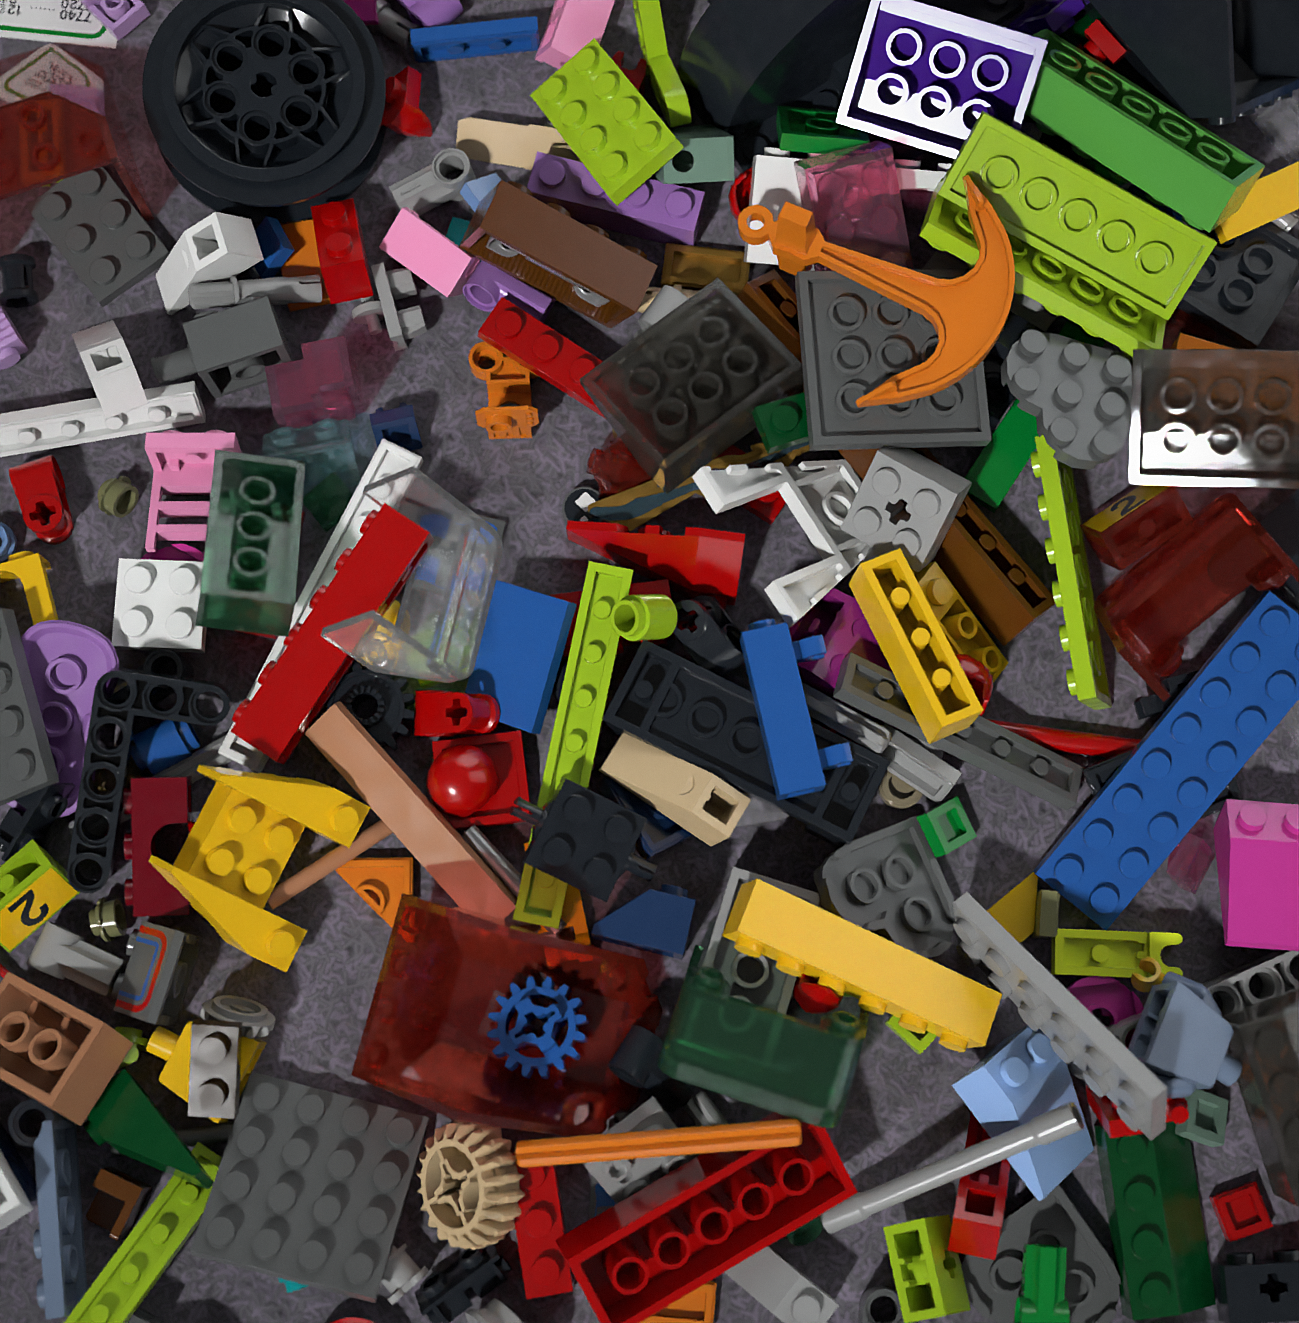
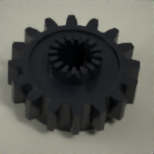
M372 659L368 669L365 670L358 660H355L352 665L353 672L345 673L323 708L328 710L334 703L341 701L382 748L389 746L392 750L396 751L398 745L395 740L399 735L407 738L411 735L405 727L406 721H415V712L407 707L415 703V696L412 693H402L410 684L405 677L394 681L396 670L391 665L382 673L380 672L377 660ZM365 700H375L378 702L377 713L369 719L357 718V708L360 703Z

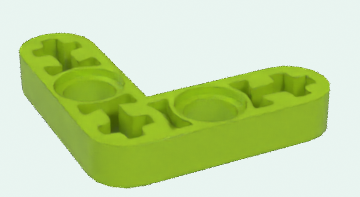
M632 0L642 59L646 60L647 63L646 74L669 128L691 123L688 98L668 54L660 1Z

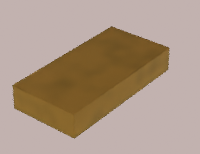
M666 243L661 288L664 285L671 287L673 285H682V289L718 291L720 295L737 297L748 282L750 262H744V252Z

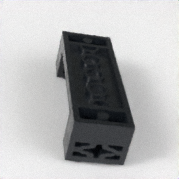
M647 640L642 641L602 719L604 731L618 738L624 732L716 775L730 786L806 823L804 831L838 848L844 844H851L891 762L811 722L818 750L849 742L853 761L847 766L823 770L826 782L823 791L777 801L752 692Z

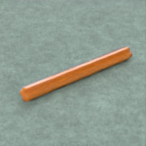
M786 1119L524 1140L516 1144V1161L518 1166L525 1168L789 1147L801 1144L802 1132L799 1120Z

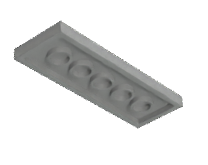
M968 892L954 901L955 923L953 927L957 933L958 941L956 949L963 961L971 968L978 966L987 975L990 987L1001 993L1002 999L1009 997L1019 1007L1018 1012L1023 1021L1034 1031L1040 1029L1051 1040V1047L1061 1060L1067 1064L1072 1061L1084 1073L1083 1078L1095 1094L1100 1097L1106 1095L1117 1106L1120 1118L1133 1131L1140 1129L1150 1140L1165 1130L1167 1087Z

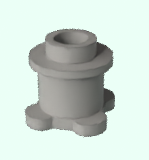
M406 1243L398 1249L393 1244L382 1284L391 1294L387 1299L391 1305L429 1272L426 1266L420 1269L404 1250L408 1247Z

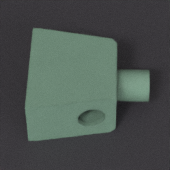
M712 124L669 128L684 148L652 175L663 184L735 180L734 138L732 135Z

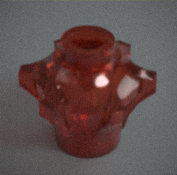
M619 433L614 441H610L609 445L603 447V449L594 448L591 451L587 463V473L594 475L599 486V498L604 499L653 480L655 461L645 458V455L632 446L626 434Z

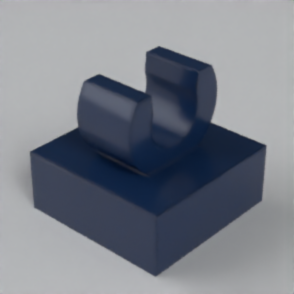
M402 402L399 403V408L384 411L383 407L377 408L376 413L369 414L377 447L382 439H385L408 451L423 448L412 405Z

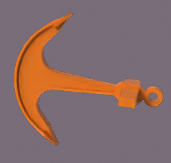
M969 175L962 177L966 192L968 218L979 250V259L972 270L964 276L954 279L935 278L826 242L820 230L815 226L813 212L785 201L778 215V220L775 222L769 209L761 205L748 206L739 214L738 231L742 240L752 245H760L769 241L772 253L777 255L779 269L796 276L798 271H810L813 264L819 263L921 314L932 323L938 336V345L935 352L925 362L889 378L868 394L857 399L855 402L858 408L902 403L930 396L948 388L977 367L993 348L1003 331L1014 294L1015 266L1012 247L1007 232L993 206L974 184ZM758 220L764 225L762 228L754 230L749 228L748 224Z

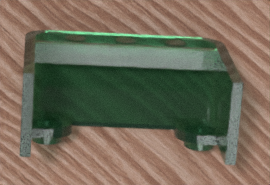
M695 944L658 1058L659 1068L665 1074L677 1080L818 1127L832 1128L840 1123L865 1041L869 1011L859 1007L856 1016L845 1011H835L833 1014L822 1016L819 1025L729 996L731 986L724 978L722 972L709 966L698 967L704 947Z

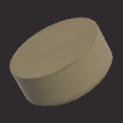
M886 770L878 787V792L883 802L894 809L910 808L923 795L888 770Z

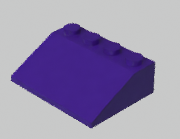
M871 0L836 123L955 159L982 111L1021 132L1049 40L916 0Z

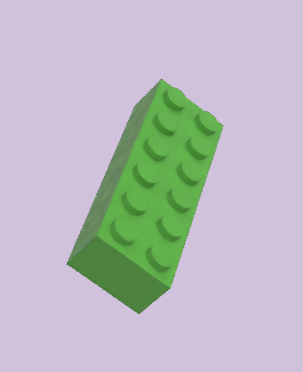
M1047 28L1033 34V36L1049 40L1026 116L1036 121L1035 125L1040 131L1051 136L1061 137L1072 144L1071 148L1076 154L1086 159L1097 160L1108 168V172L1112 177L1121 182H1131L1145 191L1144 194L1148 200L1159 206L1172 208L1182 215V220L1194 229L1206 230L1210 233L1240 209L1265 168L1264 164Z

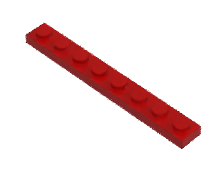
M501 297L478 331L480 339L614 425L620 426L622 430L638 440H643L645 445L686 471L689 470L690 466L726 455L746 454L504 297ZM754 461L747 464L748 469L764 468L765 465L759 461ZM776 491L740 506L771 525L786 502L779 491Z

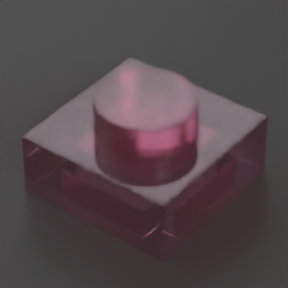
M1187 833L1181 844H1178L1170 853L1166 873L1178 887L1195 894L1216 855L1202 838Z

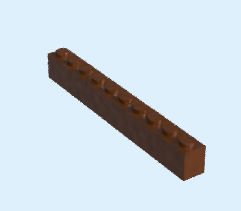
M772 270L747 282L723 315L763 361L764 365L793 396L805 392L796 294L775 270ZM927 447L910 448L941 465ZM879 449L838 451L857 474L864 479ZM966 495L934 560L931 562L936 561L959 595L968 603L1001 644L1005 646L1032 626L1055 605V601L1051 592L969 496ZM901 500L904 503V508L906 509L907 502Z

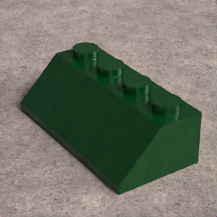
M1173 1121L1166 1122L1165 1130L1152 1140L1145 1134L1110 1139L1102 1125H1094L1114 1263L1121 1278L1119 1291L1122 1315L1133 1321L1182 1315L1216 1304L1190 1139L1175 1134L1176 1123Z

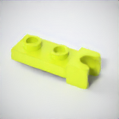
M1058 928L1057 935L1052 938L1051 975L1131 978L1132 973H1137L1142 977L1150 978L1152 975L1149 972L1139 968L1140 960L1150 957L1159 963L1161 973L1166 974L1171 971L1182 976V970L1177 967L1166 966L1162 962L1160 954L1165 946L1181 944L1183 937L1180 933Z

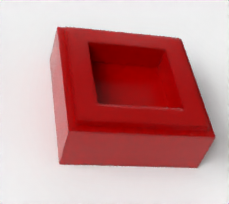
M1250 1181L1209 1196L1226 1242H1233L1273 1227L1255 1181Z

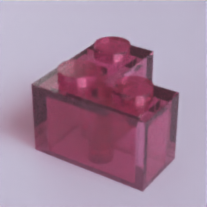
M345 335L303 343L301 347L304 359L265 367L273 416L280 429L287 427L289 431H302L311 428L313 422L330 419L333 423H343L355 419L356 414L365 412L357 364Z

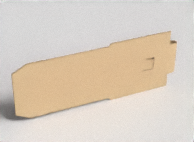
M472 117L458 121L456 148L463 151L469 159L532 170L538 151L581 162L554 127L533 124L526 126Z

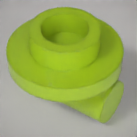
M115 1027L118 1033L134 1043L117 1070L123 1069L135 1062L139 1055L138 1051H146L149 1040L142 1038V1030L130 1027Z

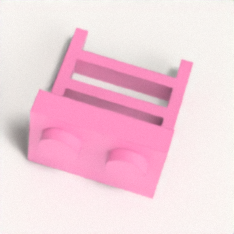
M165 430L162 433H146L145 451L153 468L145 543L146 551L156 552L157 541H226V551L236 552V542L239 541L238 520L241 518L240 498L243 495L242 476L243 472H245V462L236 434L227 433L222 430H209L206 433H183L177 430ZM162 495H230V501H161ZM159 518H228L227 524H159Z

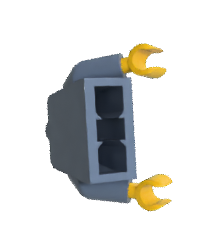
M1147 957L1140 960L1139 968L1149 972L1152 977L1145 978L1137 973H1132L1131 983L1138 991L1150 993L1128 1050L1167 1087V1099L1188 1097L1195 1090L1209 1089L1215 1084L1216 1080L1226 1086L1235 1083L1242 1072V1063L1226 1053L1233 1035L1232 1025L1221 1017V1011L1208 988L1203 984L1171 971L1166 974L1161 973V967L1154 958Z

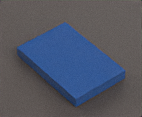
M496 580L465 693L491 695L496 699L500 708L499 722L530 733L540 734L577 604Z

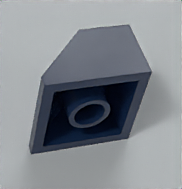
M661 884L660 891L649 889L595 923L592 929V936L595 940L682 960L696 900L687 898V889Z

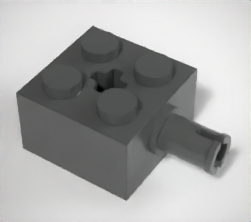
M268 296L263 298L247 297L238 301L235 307L220 312L209 310L195 315L192 321L182 324L188 340L187 348L157 358H151V364L160 385L197 373L215 399L297 372L283 327Z

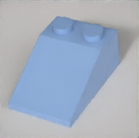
M1027 1025L1000 1042L952 1084V1087L991 1138L1026 1124L1034 1117L1069 1102H1073L1076 1105L1084 1123L1083 1130L1047 1145H1038L1006 1158L1036 1199L1040 1201L1056 1188L1094 1148L1067 1064L1055 1053L1050 1044L1051 1040L1040 1029L1034 1031Z

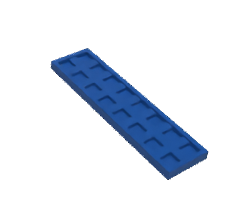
M1265 590L1033 870L1037 876L1104 930L1111 926L1299 700V614L1271 591Z

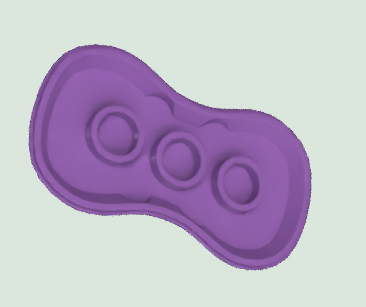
M48 620L30 627L22 635L21 640L59 778L57 783H73L75 785L68 797L67 808L60 816L62 817L76 811L95 686L103 674L119 668V660L110 640L100 632L88 626L70 621ZM119 677L111 678L107 682L106 692L109 697L113 694ZM95 771L92 775L93 783H95ZM16 800L7 803L20 811L26 812L27 810Z

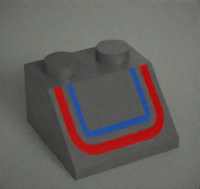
M142 921L140 929L135 928L128 940L126 954L130 956V960L125 974L120 973L115 981L112 999L116 1000L113 1010L149 1023L176 1026L204 938Z

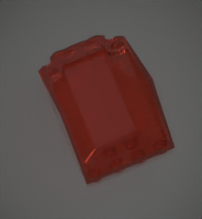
M51 43L28 52L1 59L0 200L112 163L146 222L153 220L154 216L104 67Z
M402 893L351 1075L460 1122L566 1137L599 1135L607 1129V1120L619 1109L627 1111L639 1100L641 1089L624 1082L612 1073L607 1066L608 1062L633 1025L643 1027L655 1034L663 1010L658 996L651 994L646 981L649 972L643 958L439 901ZM541 972L551 977L558 989L564 984L569 986L571 993L567 1001L577 997L580 998L584 1005L576 1012V1015H586L589 1018V1024L579 1027V1031L588 1037V1042H576L574 1048L581 1057L579 1060L569 1056L564 1059L567 1067L566 1072L562 1073L557 1067L552 1066L550 1067L549 1079H543L538 1069H534L533 1075L528 1079L522 1076L521 1064L513 1071L505 1067L509 1055L500 1058L494 1055L493 1050L500 1044V1041L488 1038L487 1032L496 1029L498 1024L488 1018V1015L491 1012H501L503 1007L497 1002L496 998L500 995L509 1000L513 996L510 989V984L513 982L521 990L526 989L527 977L531 975L536 980L538 986L542 987L543 982L539 973ZM540 998L532 999L537 1006L546 1008L551 1004H558L556 1001L548 998V1004H544ZM517 1010L510 1020L509 1031L516 1026L519 1014ZM539 1018L533 1020L531 1023L534 1030L531 1033H534L539 1038L545 1034L543 1030L545 1023ZM568 1024L561 1028L558 1039L560 1046L566 1038ZM531 1047L524 1052L522 1050L518 1052L530 1058L545 1057L540 1049Z

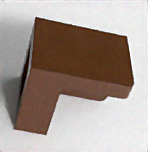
M112 1166L101 1168L92 1185L99 1190L86 1214V1219L111 1231L110 1238L116 1241L123 1240L128 1237L153 1186Z

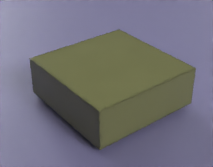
M1040 890L1037 892L1035 927L1031 938L1048 940L1057 935L1060 899L1058 891Z

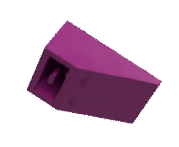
M832 588L792 627H788L792 642L817 635H823L827 651L824 654L825 658L797 663L801 681L883 726L886 722L833 697L842 660L850 652L890 672L892 670L856 598Z

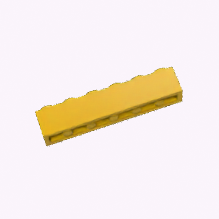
M758 878L741 885L722 936L735 942L734 948L739 952L757 958L761 957V954L777 961L775 967L780 971L797 977H802L803 974L818 980L817 985L831 989L837 996H843L846 993L859 999L858 1006L866 1011L879 1015H884L887 1012L900 1018L898 1024L907 1030L920 1034L928 1031L939 1036V1044L957 1052H965L966 1048L985 1046L1002 997L1001 993Z

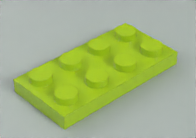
M595 38L530 94L604 192L617 206L684 148Z

